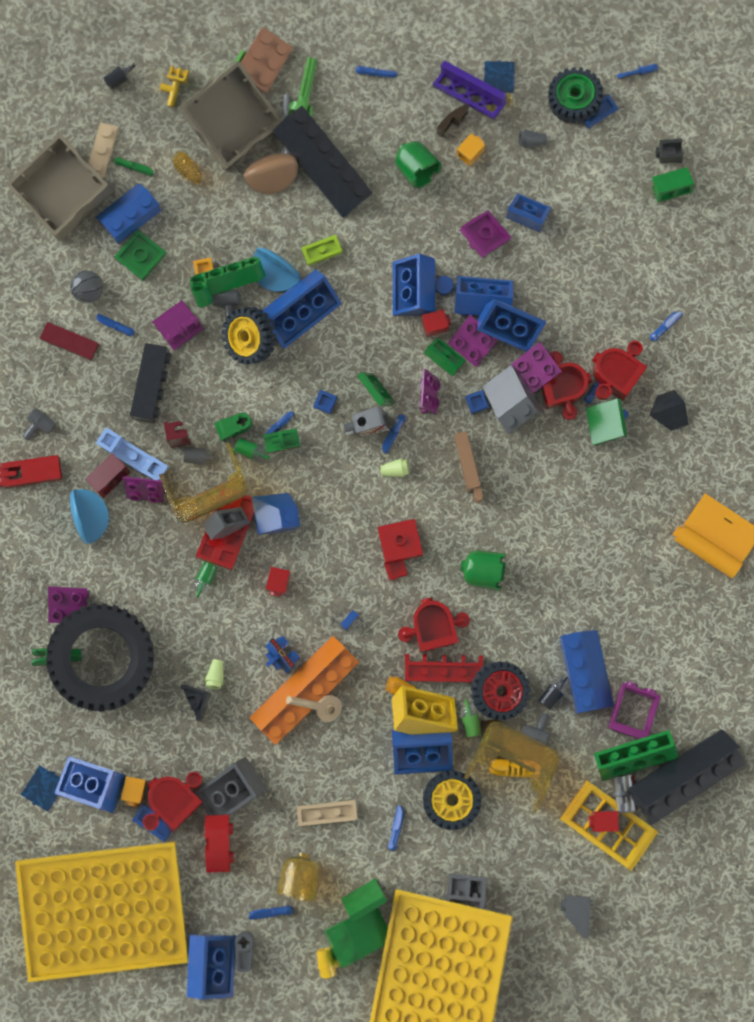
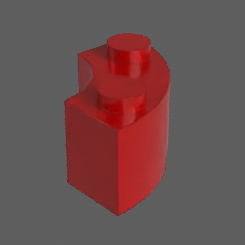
M205 815L206 873L230 872L231 863H234V851H231L230 835H234V824L230 823L229 815Z

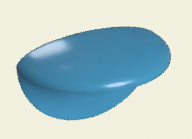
M256 248L253 257L260 258L266 274L262 280L257 281L262 287L270 291L282 292L289 290L301 281L299 272L283 257L269 249Z
M84 489L72 490L70 493V509L75 528L81 540L85 544H91L97 541L107 528L109 521L107 506L101 497L92 491Z

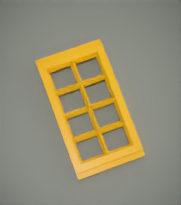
M586 780L560 817V820L632 871L658 831L632 812L621 813L630 822L623 832H615L620 837L614 846L610 848L601 841L607 832H601L597 838L587 831L589 828L588 821L584 827L573 821L581 808L592 816V810L583 805L591 793L602 799L595 811H601L606 803L618 811L617 801ZM634 823L645 831L637 843L626 836ZM623 839L634 846L627 858L616 852Z

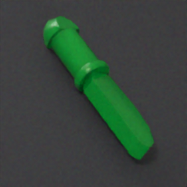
M121 157L114 159V163L117 166L120 165L130 170L153 176V170L148 166L134 163V161H128Z

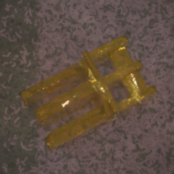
M182 151L176 152L173 156L174 167L183 176L184 180L188 177L194 184H200L202 180L197 170V162H194Z

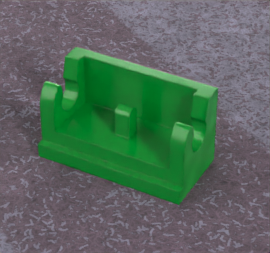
M688 167L653 176L651 179L657 203L693 192L694 181Z

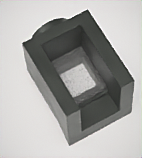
M682 139L659 141V147H656V158L660 159V163H682Z

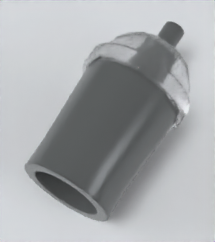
M185 447L184 462L206 467L212 465L215 460H220V457H216L215 453L208 448Z

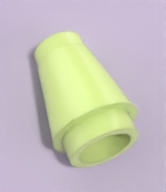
M401 458L381 465L382 477H405V475H408L409 465L407 459L403 460Z
M212 660L204 680L207 688L219 690L221 685H224L223 661Z

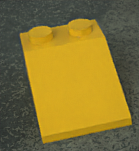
M401 686L392 697L394 731L415 735L456 732L458 730L455 697L407 686Z

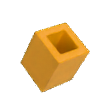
M471 133L456 149V156L470 167L484 152V141L479 136L475 137Z
M126 776L121 800L126 801L125 805L137 807V804H143L148 780Z

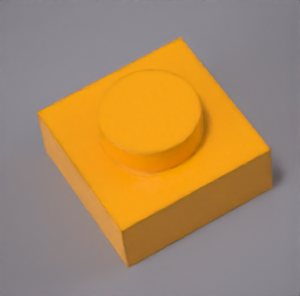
M211 257L193 261L195 275L214 269Z

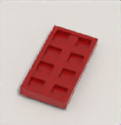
M224 487L222 488L213 513L218 510L241 507L250 523L219 539L211 540L205 531L196 553L197 559L231 571L233 570L254 516L250 496Z

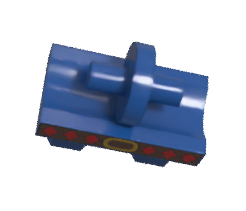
M284 636L276 640L272 638L265 646L269 651L265 654L269 659L266 666L270 667L273 665L277 670L282 668L286 674L293 669L300 656L294 650L288 655L283 649L289 644Z

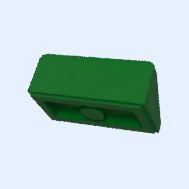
M439 337L428 345L424 352L427 357L452 377L467 361Z

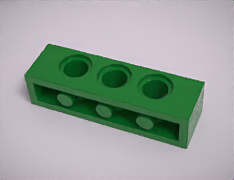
M670 730L593 753L602 781L678 758Z

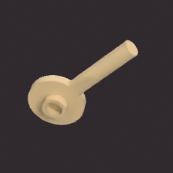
M326 695L319 702L288 696L286 699L287 704L315 709L318 718L324 722L334 721L342 710L340 699L334 695Z

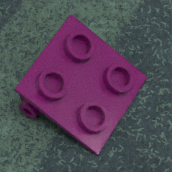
M183 300L152 321L174 351L204 330L198 318L193 315Z
M469 315L448 344L477 367L490 349L495 347L498 339L478 331V321Z
M541 342L510 364L515 367L532 393H535L562 372Z
M424 368L420 393L422 394L420 395L419 409L422 414H428V411L436 414L439 408L437 393L440 390V380Z
M123 477L126 498L132 501L164 502L166 486H162V481Z
M48 586V623H61V620L65 616H69L70 612L77 611L83 606L87 607V599H89L87 588Z

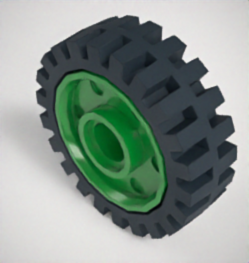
M572 67L570 71L566 68L564 73L560 71L557 77L554 76L549 86L548 102L552 113L555 116L557 115L558 119L562 120L563 118L566 123L570 120L571 124H576V121H579L580 124L583 123L584 119L586 121L590 120L591 116L594 117L596 112L600 110L603 100V87L600 84V79H596L595 73L590 74L588 69L583 71L582 67H579V70H576V67ZM573 94H578L579 96H578V97H573L572 95H573Z

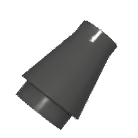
M525 129L519 133V146L527 148L546 145L547 135Z

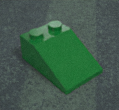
M376 908L354 922L348 917L322 931L339 968H344L383 947L388 927L379 908Z

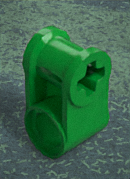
M243 412L214 423L221 442H225L227 438H235L237 435L249 431L253 424L249 415ZM241 419H244L246 421L245 426H242L240 424Z

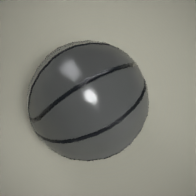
M80 271L71 279L70 291L79 302L93 303L103 293V281L93 271Z

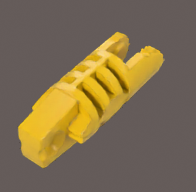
M494 759L490 762L489 773L497 776L517 778L539 777L540 763L527 760Z

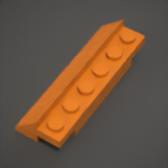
M332 636L249 718L277 745L313 710L287 704V697L292 696L319 702L321 698L328 695L360 662L344 645Z

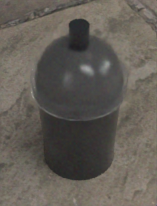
M119 64L118 67L103 77L108 87L113 90L127 80H131L130 78L133 76L132 69L136 65Z
M564 676L563 679L556 678L550 681L549 686L538 701L551 710L558 700L566 694L568 686L565 681L568 677Z

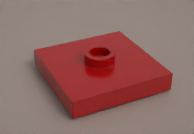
M415 519L377 527L385 564L423 556Z

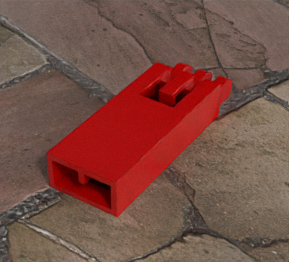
M58 455L1 463L0 487L12 488L63 480L60 457ZM21 470L22 478L10 480V476H17V471Z

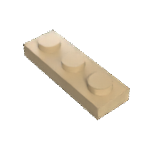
M100 122L88 163L104 179L119 128L118 126Z
M356 800L297 806L298 826L358 820Z

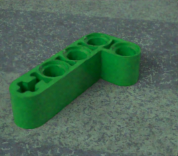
M251 257L194 275L190 279V286L197 306L206 307L213 302V295L260 281L266 274L260 258Z

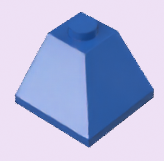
M289 493L251 497L257 535L293 531L301 526L298 508Z

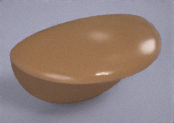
M285 153L263 157L252 163L245 170V181L252 189L260 193L274 194L288 188L296 178L298 171L296 158Z

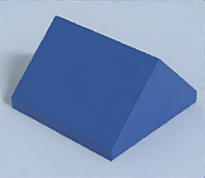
M517 193L508 208L506 218L541 232L551 207Z

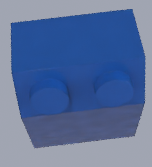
M68 756L54 794L114 813L127 775Z

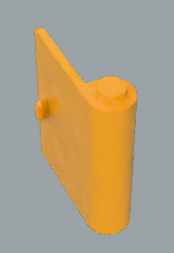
M704 493L683 526H678L672 534L675 536V542L731 579L737 574L743 564L742 562L754 546V525L706 493Z

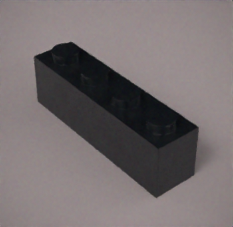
M149 343L144 345L130 417L133 420L155 423V418L158 419L160 416L158 404L159 400L162 401L164 397L162 385L163 382L167 381L168 371H165L166 365L170 364L172 357L166 346Z

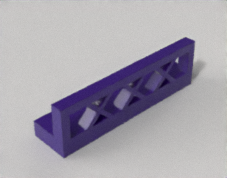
M444 60L440 65L441 74L433 83V87L495 120L506 105V93ZM445 77L451 81L452 85L443 86L440 83ZM463 87L467 93L458 94L455 89ZM479 96L482 102L474 103L470 97ZM494 104L497 108L492 113L486 109V105Z

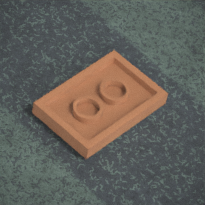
M264 27L258 32L241 64L255 82L257 89L266 94L293 47Z

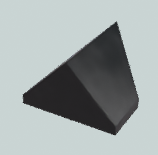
M675 390L656 397L650 412L652 418L670 431L689 425L685 402Z
M185 684L181 685L180 687L186 694L185 697L189 702L191 710L196 715V721H202L212 694Z

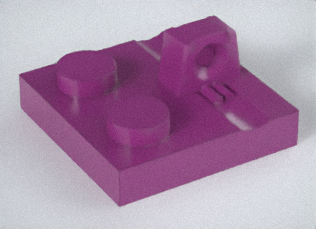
M489 210L461 226L459 230L468 240L470 248L472 250L475 249L482 258L500 248L512 238Z

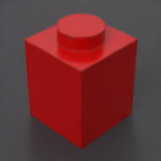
M444 309L422 315L421 320L426 337L448 332L451 321L449 315H445Z
M276 567L270 568L266 591L270 592V596L280 598L281 594L286 595L291 574L289 570Z
M591 811L592 816L588 817L589 828H592V832H619L618 811Z

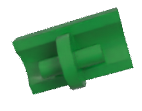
M297 428L263 435L267 454L301 448Z

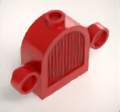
M631 341L626 351L610 348L602 353H596L592 362L595 363L593 376L599 384L595 392L599 400H607L613 394L624 401L648 366L634 358L638 357L643 350V346L639 341Z
M552 351L550 356L562 372L541 387L546 408L564 405L565 407L562 410L563 418L573 420L577 416V408L572 403L578 401L584 395L588 384L592 383L591 375L589 372L586 373L578 364L571 362L562 363V354L558 351Z
M430 597L422 599V604L415 611L413 618L414 628L411 629L405 626L400 628L398 632V637L402 642H409L413 636H416L420 653L458 644L455 626L458 628L467 627L470 618L464 612H460L455 618H452L447 606L441 602L433 601V598Z
M190 772L186 777L185 784L178 778L170 776L160 779L153 778L147 785L150 788L148 804L153 814H147L144 817L143 827L148 831H153L158 827L160 820L174 833L202 805V801L191 791V789L198 788L201 785V775L198 772Z

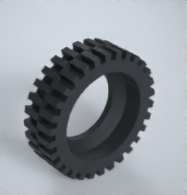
M106 603L80 607L79 610H74L70 612L69 616H65L61 623L57 624L54 629L55 631L50 636L46 656L50 680L59 694L78 708L104 712L123 707L141 693L151 676L154 666L153 642L150 639L149 632L144 628L145 625L137 620L138 617L134 614L128 613L129 611L126 609L122 610L116 605L108 606ZM108 628L114 630L128 644L130 650L129 667L123 677L111 685L93 686L87 684L75 674L70 659L72 647L77 638L90 629Z

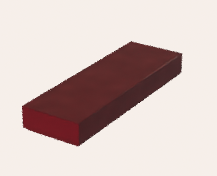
M50 322L46 323L40 336V340L92 361L99 346L98 342Z

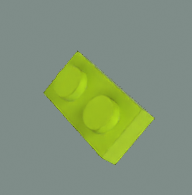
M336 234L301 247L308 266L343 253Z

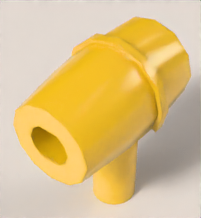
M329 947L318 949L317 968L321 978L329 979L336 975V967H339L336 959L333 958L331 949Z

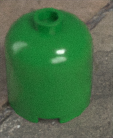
M419 141L402 144L395 157V164L398 170L413 188L416 186L420 189L429 184L435 172L439 174L442 168L441 162Z
M482 550L471 551L467 555L466 560L461 561L460 572H464L465 582L473 587L500 592L502 586L498 585L504 580L506 562H502V559L506 558V553Z

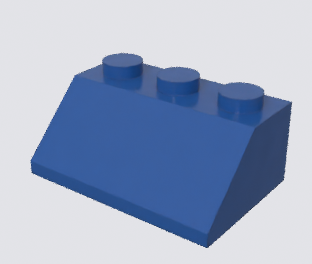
M138 183L95 216V218L115 242L120 244L162 210L151 193Z
M419 253L394 261L393 316H422L435 312V258Z
M457 276L454 313L463 316H480L485 305L493 299L512 306L513 280Z
M493 299L485 305L478 317L477 330L527 352L539 336L546 321L497 299Z
M392 729L394 775L453 771L451 732L411 735Z
M190 935L187 997L201 1000L233 997L236 935Z

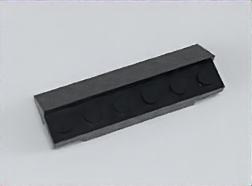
M303 106L287 115L272 131L289 153L296 158L298 164L343 218L373 194Z
M720 729L679 755L677 759L671 760L627 788L635 805L640 807L648 824L653 825L737 771L746 763L738 750L741 747L723 729Z

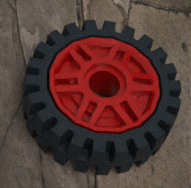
M493 662L481 667V670L476 672V677L472 679L473 685L470 687L474 706L477 707L479 712L491 719L509 720L516 717L518 713L523 711V707L527 706L528 703L526 701L530 698V695H528V692H530V687H528L529 680L525 678V673L519 667L507 662ZM499 686H502L504 692L499 696L497 689Z

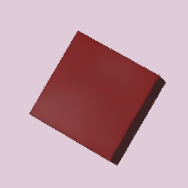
M404 561L385 564L384 562L389 581L408 575Z

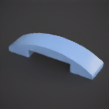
M107 427L96 442L97 445L107 452L113 453L118 459L152 480H160L169 468L166 464L143 452Z

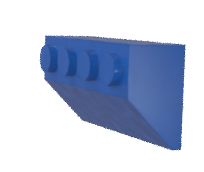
M315 269L264 308L263 313L269 315L267 319H272L273 322L270 325H275L276 330L272 331L276 333L277 337L275 339L285 349L339 307L342 302L325 275Z
M583 631L560 636L559 639L575 713L613 707L614 703L598 631Z

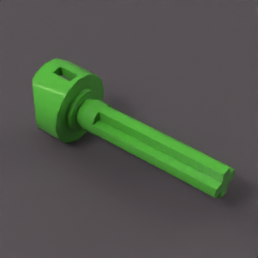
M307 58L298 101L290 103L288 115L300 106H303L311 117L313 116L314 109L308 102L317 66L316 58Z

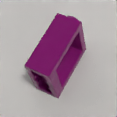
M627 681L626 684L622 683L620 685L607 729L635 739L648 737L661 696L656 694V690L650 688L643 690L637 688L638 684ZM625 691L652 700L642 731L616 722Z

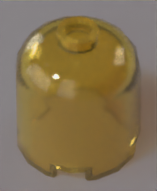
M298 853V856L288 857L282 866L276 894L280 896L288 895L292 899L315 902L320 874L319 865L316 861L310 859L309 854Z

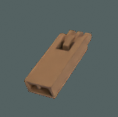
M467 431L456 433L453 439L467 493L472 492L475 503L479 504L482 501L483 494Z

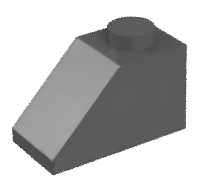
M237 507L215 511L202 525L207 535L213 540L224 538L247 526L250 522L242 508Z
M565 895V899H561L560 910L564 911V916L583 938L589 939L591 897Z

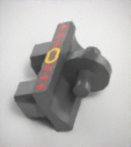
M634 775L615 777L616 792L613 793V797L617 799L618 813L638 811L639 807L635 805L627 788L637 783Z

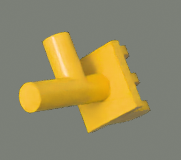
M174 66L170 67L167 78L169 81H173L172 86L160 84L161 91L170 93L167 106H175L180 84H188L189 70L183 71L182 68L175 69Z

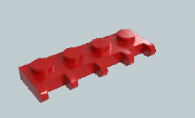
M405 654V681L473 683L472 679L476 677V672L480 671V668L483 667V655H479V663L466 662V655H461V662H446V655H442V662H427V654H423L422 662L409 661V654Z

